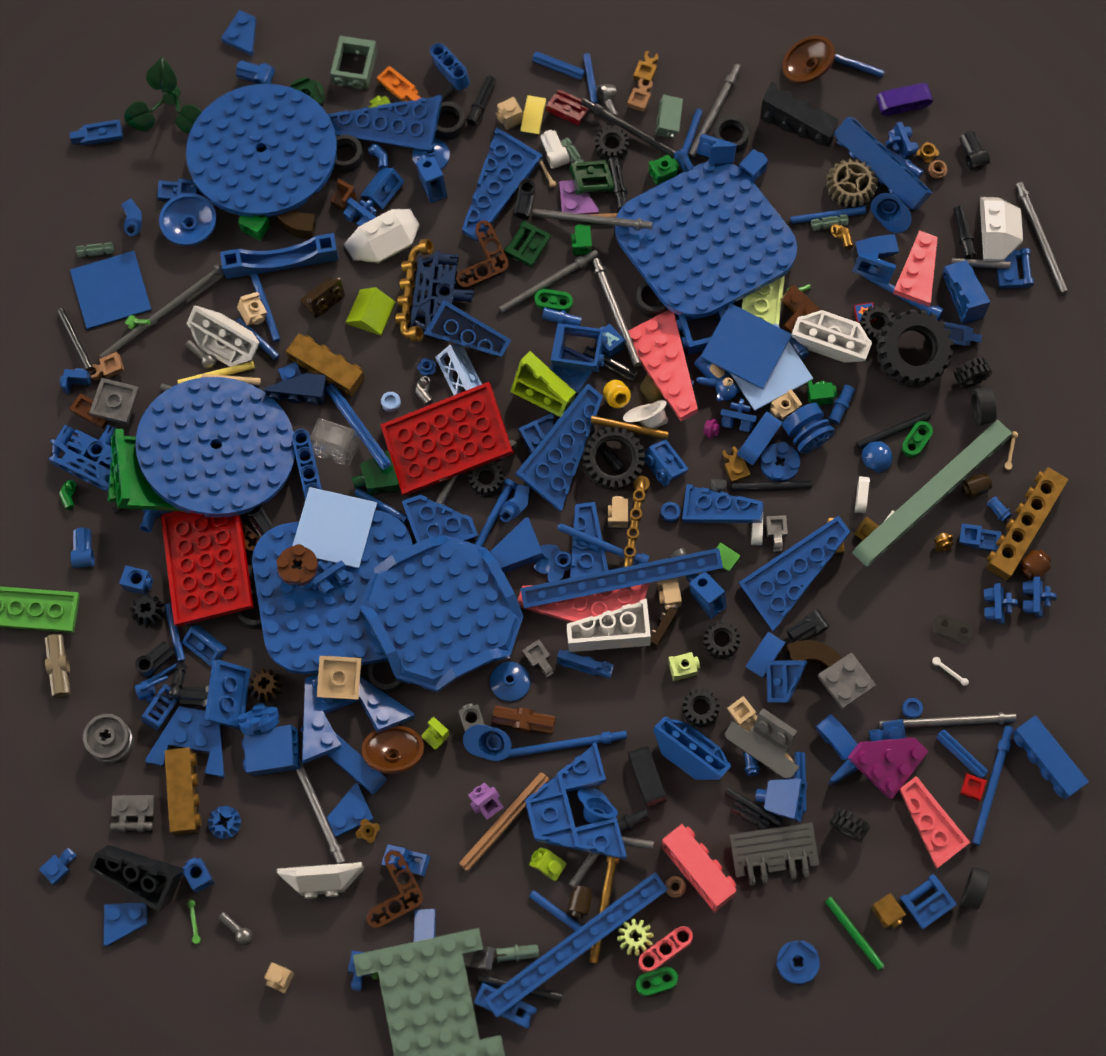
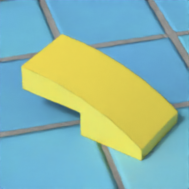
M527 97L521 132L540 134L546 98Z

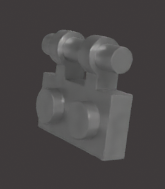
M154 795L113 796L111 816L120 819L119 823L110 824V830L119 831V833H126V831L145 833L146 830H153V822H146V817L155 816L156 797ZM128 817H138L137 822H127Z

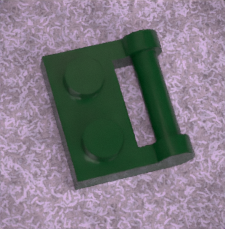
M606 160L571 163L569 168L577 196L591 192H613L614 183ZM604 181L605 184L583 185V182Z
M522 221L519 225L520 229L509 246H506L503 251L507 257L514 258L532 268L550 241L551 234L528 222ZM529 232L530 234L520 250L516 251L515 249L525 233Z

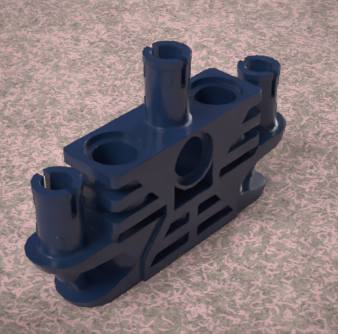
M437 250L435 254L425 259H422V256L419 257L411 327L420 326L423 332H425L443 300L454 305V301L473 302V290L456 289L458 254H444ZM432 263L431 267L423 266L425 264ZM445 292L449 293V295L442 296L441 294ZM426 319V324L421 323L418 320Z

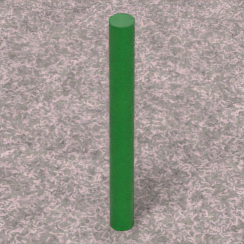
M828 898L825 901L827 906L876 969L880 970L885 966L833 898Z

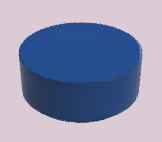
M674 502L663 504L660 512L661 518L668 523L677 521L680 517V507Z
M909 698L902 705V713L908 719H917L923 712V705L916 698Z

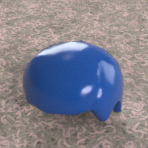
M880 441L870 442L863 448L861 457L867 468L880 473L887 471L892 465L893 456L889 446Z

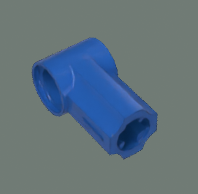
M240 61L237 64L235 74L236 77L253 81L255 84H270L275 74V69L266 63H261L259 66Z
M84 527L73 530L72 568L94 567L92 531Z

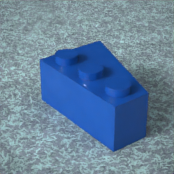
M967 260L945 266L942 277L961 323L966 324L983 319L990 305V300L975 276L972 266L969 265Z

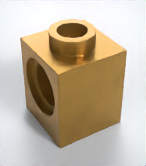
M891 893L871 906L872 911L885 929L889 926L893 929L903 922L901 918L905 913Z

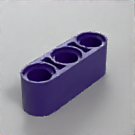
M927 83L883 91L876 96L881 115L883 116L924 108L933 103Z

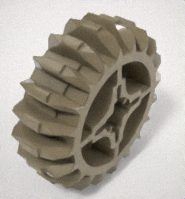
M851 158L848 159L847 163L844 160L840 164L836 163L834 168L830 169L826 179L828 195H832V201L838 199V205L845 203V208L848 204H851L852 208H854L856 204L861 207L863 202L868 203L870 198L874 197L878 182L877 178H875V172L870 170L871 166L865 167V162L860 164L858 159L852 162ZM844 175V179L837 183V179ZM866 183L867 187L860 192L859 188L862 187V184Z

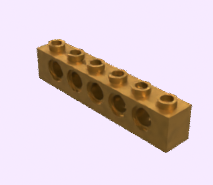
M1049 467L1044 472L1039 471L1034 479L1037 482L1034 488L1030 487L1024 497L1027 500L1024 504L1021 502L1017 507L1015 513L1018 515L1015 520L1011 518L1005 527L1008 531L1005 536L1001 535L996 542V545L999 547L995 552L992 550L986 561L989 563L985 569L1005 581L1011 577L1069 480L1068 478ZM1041 488H1045L1048 494H1044ZM1031 503L1036 504L1039 510L1033 509ZM1021 519L1027 520L1029 526H1025ZM1012 535L1017 536L1020 542H1015L1012 539ZM1002 551L1009 553L1010 558H1005Z

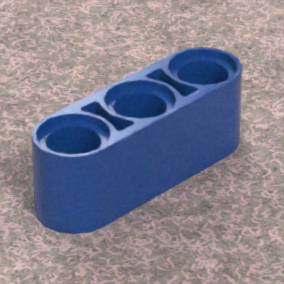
M436 43L432 45L430 54L435 67L456 89H466L470 85V80L464 65L444 44Z
M766 411L736 455L753 466L783 422Z

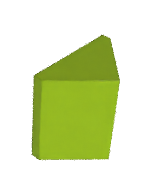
M376 287L360 289L346 324L382 336L396 302Z

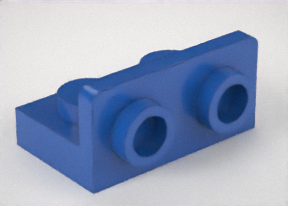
M666 439L650 446L645 452V464L663 487L668 486L673 479L686 474L689 470Z

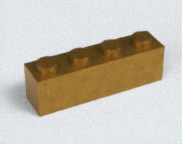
M299 333L286 350L288 359L296 362L299 366L313 374L326 375L329 384H335L339 390L351 397L365 379L360 366L356 364L351 365L342 355L333 354L327 346L318 345L308 335L303 336Z
M189 747L165 750L170 832L174 836L199 833L198 827L202 823L201 815L197 814V806H200V797L198 793L196 794L195 788L199 784L198 775L194 773V766L197 765L196 753H193Z

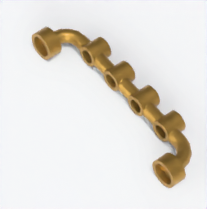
M430 239L420 240L419 245H416L410 251L408 261L402 262V270L406 273V278L400 279V288L404 290V295L399 296L397 299L399 307H402V313H397L395 320L400 325L402 335L410 338L412 342L422 341L423 330L420 326H413L408 330V324L411 322L410 306L413 305L411 295L412 289L415 288L414 271H417L416 256L420 252L422 255L433 253V243Z
M638 476L634 480V507L630 512L631 525L627 530L628 543L624 549V567L632 566L633 560L636 557L635 544L639 538V522L642 520L641 507L645 501V492L649 490L650 486L649 479L645 476ZM641 495L642 498L638 499L636 496ZM634 532L636 535L631 536L630 533ZM631 551L633 552V554L628 555L627 552Z

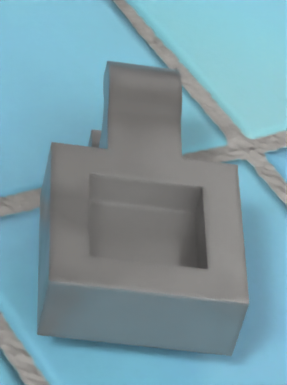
M786 515L766 516L767 538H773L774 552H782V537H787L788 535Z
M540 640L522 650L533 668L539 666L546 678L554 674L552 667L546 661L551 658L550 654Z

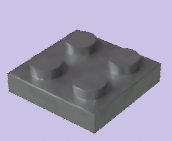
M101 378L89 414L93 417L128 425L140 388Z
M852 652L818 674V678L841 709H844L876 687L874 681Z

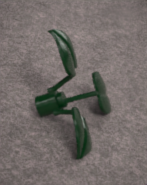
M160 57L148 69L146 80L153 89L161 90L164 93L163 98L150 110L143 101L133 102L124 113V121L136 130L148 131L155 124V117L152 112L164 102L168 105L176 104V112L179 115L175 118V123L181 131L190 134L195 121L202 111L195 105H185L180 110L181 101L179 98L181 90L177 87L176 75L169 63L163 57Z

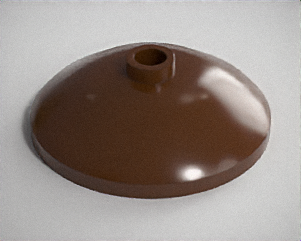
M818 35L809 36L798 41L788 50L783 59V73L788 80L798 84L809 83L819 79L833 64L835 59L834 45L828 38Z
M400 725L380 733L374 730L365 738L362 744V757L365 763L373 770L386 774L401 773L413 768L419 763L424 753V744L420 735L411 728Z

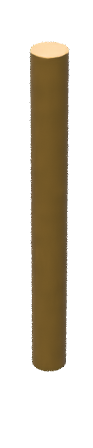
M591 416L590 420L592 424L611 428L615 426L621 430L625 428L629 432L667 439L669 433L597 416Z

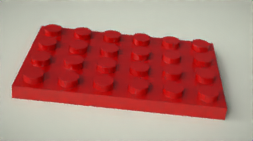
M489 382L381 424L403 496L514 454Z
M182 511L162 514L161 522L174 625L180 627L254 608L241 515L218 518L204 517V514Z

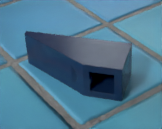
M305 373L265 387L264 391L266 395H269V399L273 398L275 401L282 399L292 403H299L300 401L307 402L310 405H318L325 402V389L328 382L326 375Z

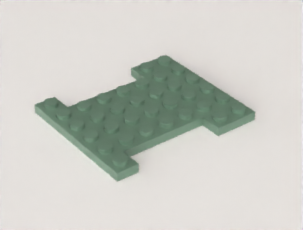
M479 928L353 955L357 977L377 972L379 974L394 1056H505L501 1035L481 1040L479 1038L463 959L464 953L483 950Z

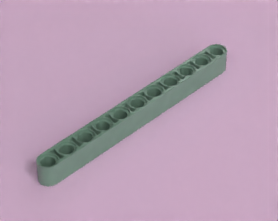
M999 420L995 421L853 550L852 554L866 567L870 566L998 450L1013 433Z

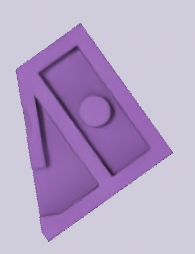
M573 180L559 181L562 212L586 215L599 214L597 206L587 193L576 195Z

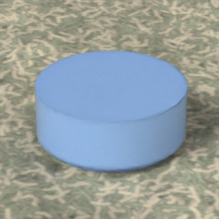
M387 392L381 398V405L385 411L395 412L400 408L401 400L397 393Z

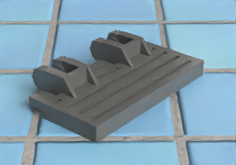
M812 822L729 835L736 877L745 876L744 866H746L750 886L755 885L752 866H760L761 881L763 884H768L765 863H767L768 872L786 870L785 860H788L791 880L796 879L797 876L794 860L801 859L804 878L809 877L807 857L809 858L810 866L819 865Z

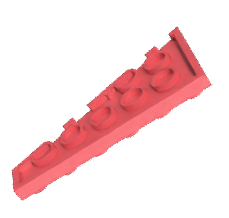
M667 310L630 329L628 332L642 366L680 421L698 413L674 313Z
M650 583L524 608L520 591L518 603L520 608L572 623L587 617L602 615L603 612L620 609L628 604L639 603L646 598Z

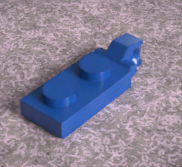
M120 120L87 124L79 128V131L69 132L72 144L90 145L123 139Z
M945 322L943 327L945 330H950L951 335H949V339H953L954 344L970 346L971 341L981 343L982 335L973 333V328Z
M559 650L557 656L558 665L595 676L596 674L610 679L613 672V664L606 661L602 663L597 662L590 656L582 657L576 655L575 652H569V650Z

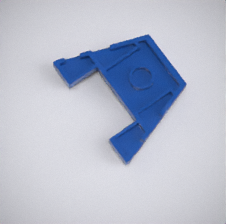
M179 706L148 754L145 762L165 767V750H169L170 746L177 748L189 747L193 751L209 753L205 770L206 775L224 778L221 725L205 721V711Z

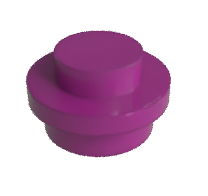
M715 419L707 420L703 430L704 435H707L710 439L717 436L720 429L718 421Z

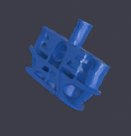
M63 425L56 439H51L50 441L53 456L49 457V461L58 468L108 492L112 451L109 445L116 428H111L110 425H107L100 439L97 440L77 429L74 430L67 425ZM99 449L102 450V452H101L100 454H98V455H95V454H94L97 450H99ZM60 452L64 454L62 459L58 458Z

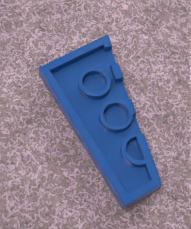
M686 484L682 520L684 523H762L764 504L762 501L741 496H730L728 493L713 492L707 488L702 487L701 489Z
M595 502L576 504L573 528L602 540ZM575 537L572 538L570 578L608 571L604 549Z

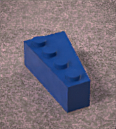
M445 300L440 304L424 332V335L498 357L503 356L511 342V339Z

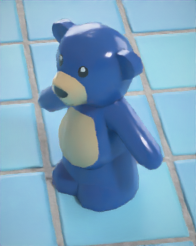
M700 357L695 361L694 365L705 376L697 377L696 382L701 385L715 387L716 399L718 401L731 400L737 393L741 392L738 385L729 378V372Z

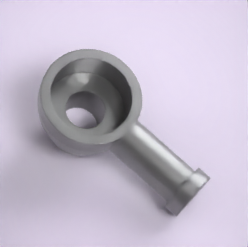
M608 84L598 85L597 96L599 101L605 104L608 112L617 116L618 113L611 101L617 95L615 86Z

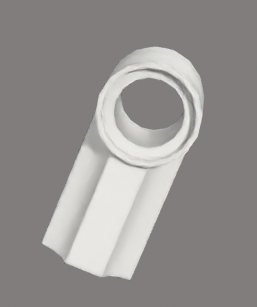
M548 130L541 135V141L547 152V160L551 169L570 163L565 147H562L556 131Z

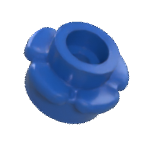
M429 358L422 359L417 365L418 371L423 376L429 377L436 371L435 361L429 360Z

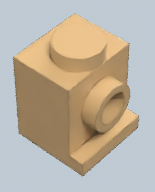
M256 292L240 297L237 308L246 325L262 323L265 320L267 311L259 299V293Z
M790 389L786 394L771 402L770 412L774 417L784 422L788 416L802 407V403L792 389Z
M621 496L612 497V505H608V528H628V499H624Z
M678 578L657 581L660 603H664L666 611L670 607L675 610L681 607L682 600Z
M271 962L264 977L267 980L265 985L286 993L294 973Z

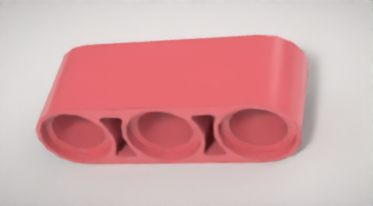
M681 926L645 951L639 958L640 970L644 973L657 970L691 944L693 938L691 930L688 927ZM678 933H686L689 940L685 943L678 941ZM668 945L672 952L669 955H663L660 952V947ZM646 957L652 958L654 960L653 967H645L642 963L643 959Z

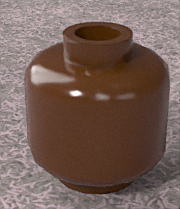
M1032 550L1021 560L1023 568L1021 572L1028 579L1034 577L1042 578L1051 569V558L1042 550Z

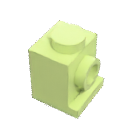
M692 652L668 658L673 681L697 676V669L700 668V663L697 656L693 657ZM688 662L689 666L683 667L681 663Z

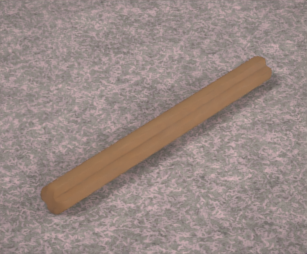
M539 773L460 861L459 864L464 870L469 871L527 806L525 799L531 794L536 793L542 785L549 782V778L544 773Z

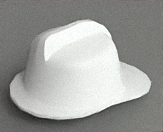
M659 400L651 404L635 407L625 413L623 420L628 423L639 422L642 426L648 428H658L668 422L664 409L666 401Z

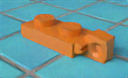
M388 66L376 78L377 82L401 101L408 102L421 98L418 96L419 93L416 87L391 66Z

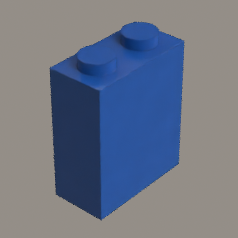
M294 726L274 727L261 733V730L254 731V735L244 734L242 748L245 751L243 767L246 773L252 776L300 769L298 729Z

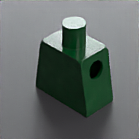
M389 450L384 453L390 460L391 466L385 470L380 467L374 457L360 464L362 474L351 478L355 489L366 486L370 495L401 491Z

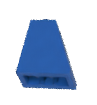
M528 517L521 521L490 551L503 573L543 558L542 550Z

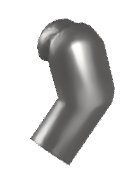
M422 376L417 382L415 393L427 406L433 401L428 394L430 379L427 376Z

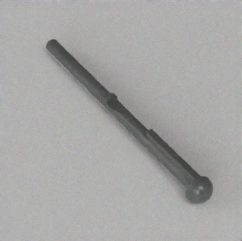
M218 264L213 265V271L147 320H150V324H140L99 356L103 358L117 352L150 326L158 323L157 320L168 314L185 300L187 303L224 276L222 266Z

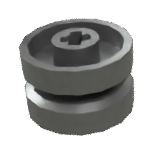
M101 714L88 722L84 729L83 742L85 748L98 761L105 764H115L129 756L133 749L134 737L131 729L120 717L113 714Z

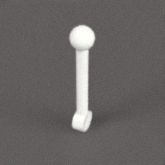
M939 657L933 658V665H939L949 674L958 679L961 682L962 686H967L969 684L968 679L960 677L950 668L941 663Z

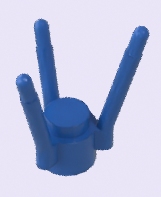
M176 664L148 680L142 681L141 684L135 685L139 700L146 699L147 703L153 701L155 698L153 694L156 693L154 686L167 680L168 676L164 675L174 670ZM163 695L168 699H174L170 698L168 695Z

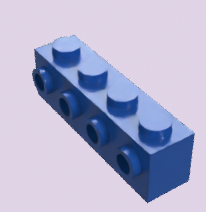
M1036 715L1012 733L1015 743L1025 749L1028 759L1033 764H1037L1041 769V775L1045 780H1049L1053 784V789L1059 797H1063L1066 800L1089 782Z

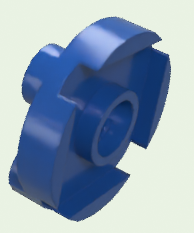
M785 442L772 444L764 450L761 456V471L769 480L790 481L798 472L800 457L797 451ZM777 459L784 460L783 467L776 465Z
M264 703L254 705L252 710L237 717L241 732L247 735H254V731L261 730V733L271 730L279 723L278 718H280L276 707L265 706Z
M805 941L786 943L777 955L776 967L779 974L792 984L802 985L811 981L819 970V958L816 949ZM801 957L803 959V967H794L792 959Z

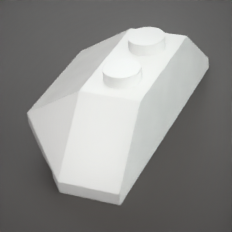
M980 197L983 261H1004L1023 242L1021 209L1001 198Z
M391 209L359 226L345 242L344 246L354 261L361 260L380 263L412 246L420 224L410 209Z
M199 306L193 307L187 325L191 329L197 346L202 351L214 355L216 359L230 367L253 359L259 341L252 331L221 313Z
M823 310L798 317L791 334L804 347L806 346L808 350L844 363L866 361L872 345L871 340L868 339L858 322Z
M358 862L277 869V873L301 896H305L306 899L317 898L319 894H326V897H336L338 893H344L364 869L363 864Z

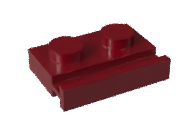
M559 89L546 105L547 112L578 126L590 109L581 105V99Z

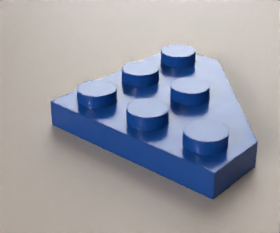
M422 495L402 501L417 543L430 537L443 535L466 542L478 538L476 528L470 516L456 512L452 508L431 501Z

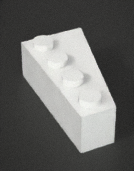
M647 599L633 605L622 606V608L614 611L603 612L602 615L587 617L567 624L569 652L650 646L651 636Z

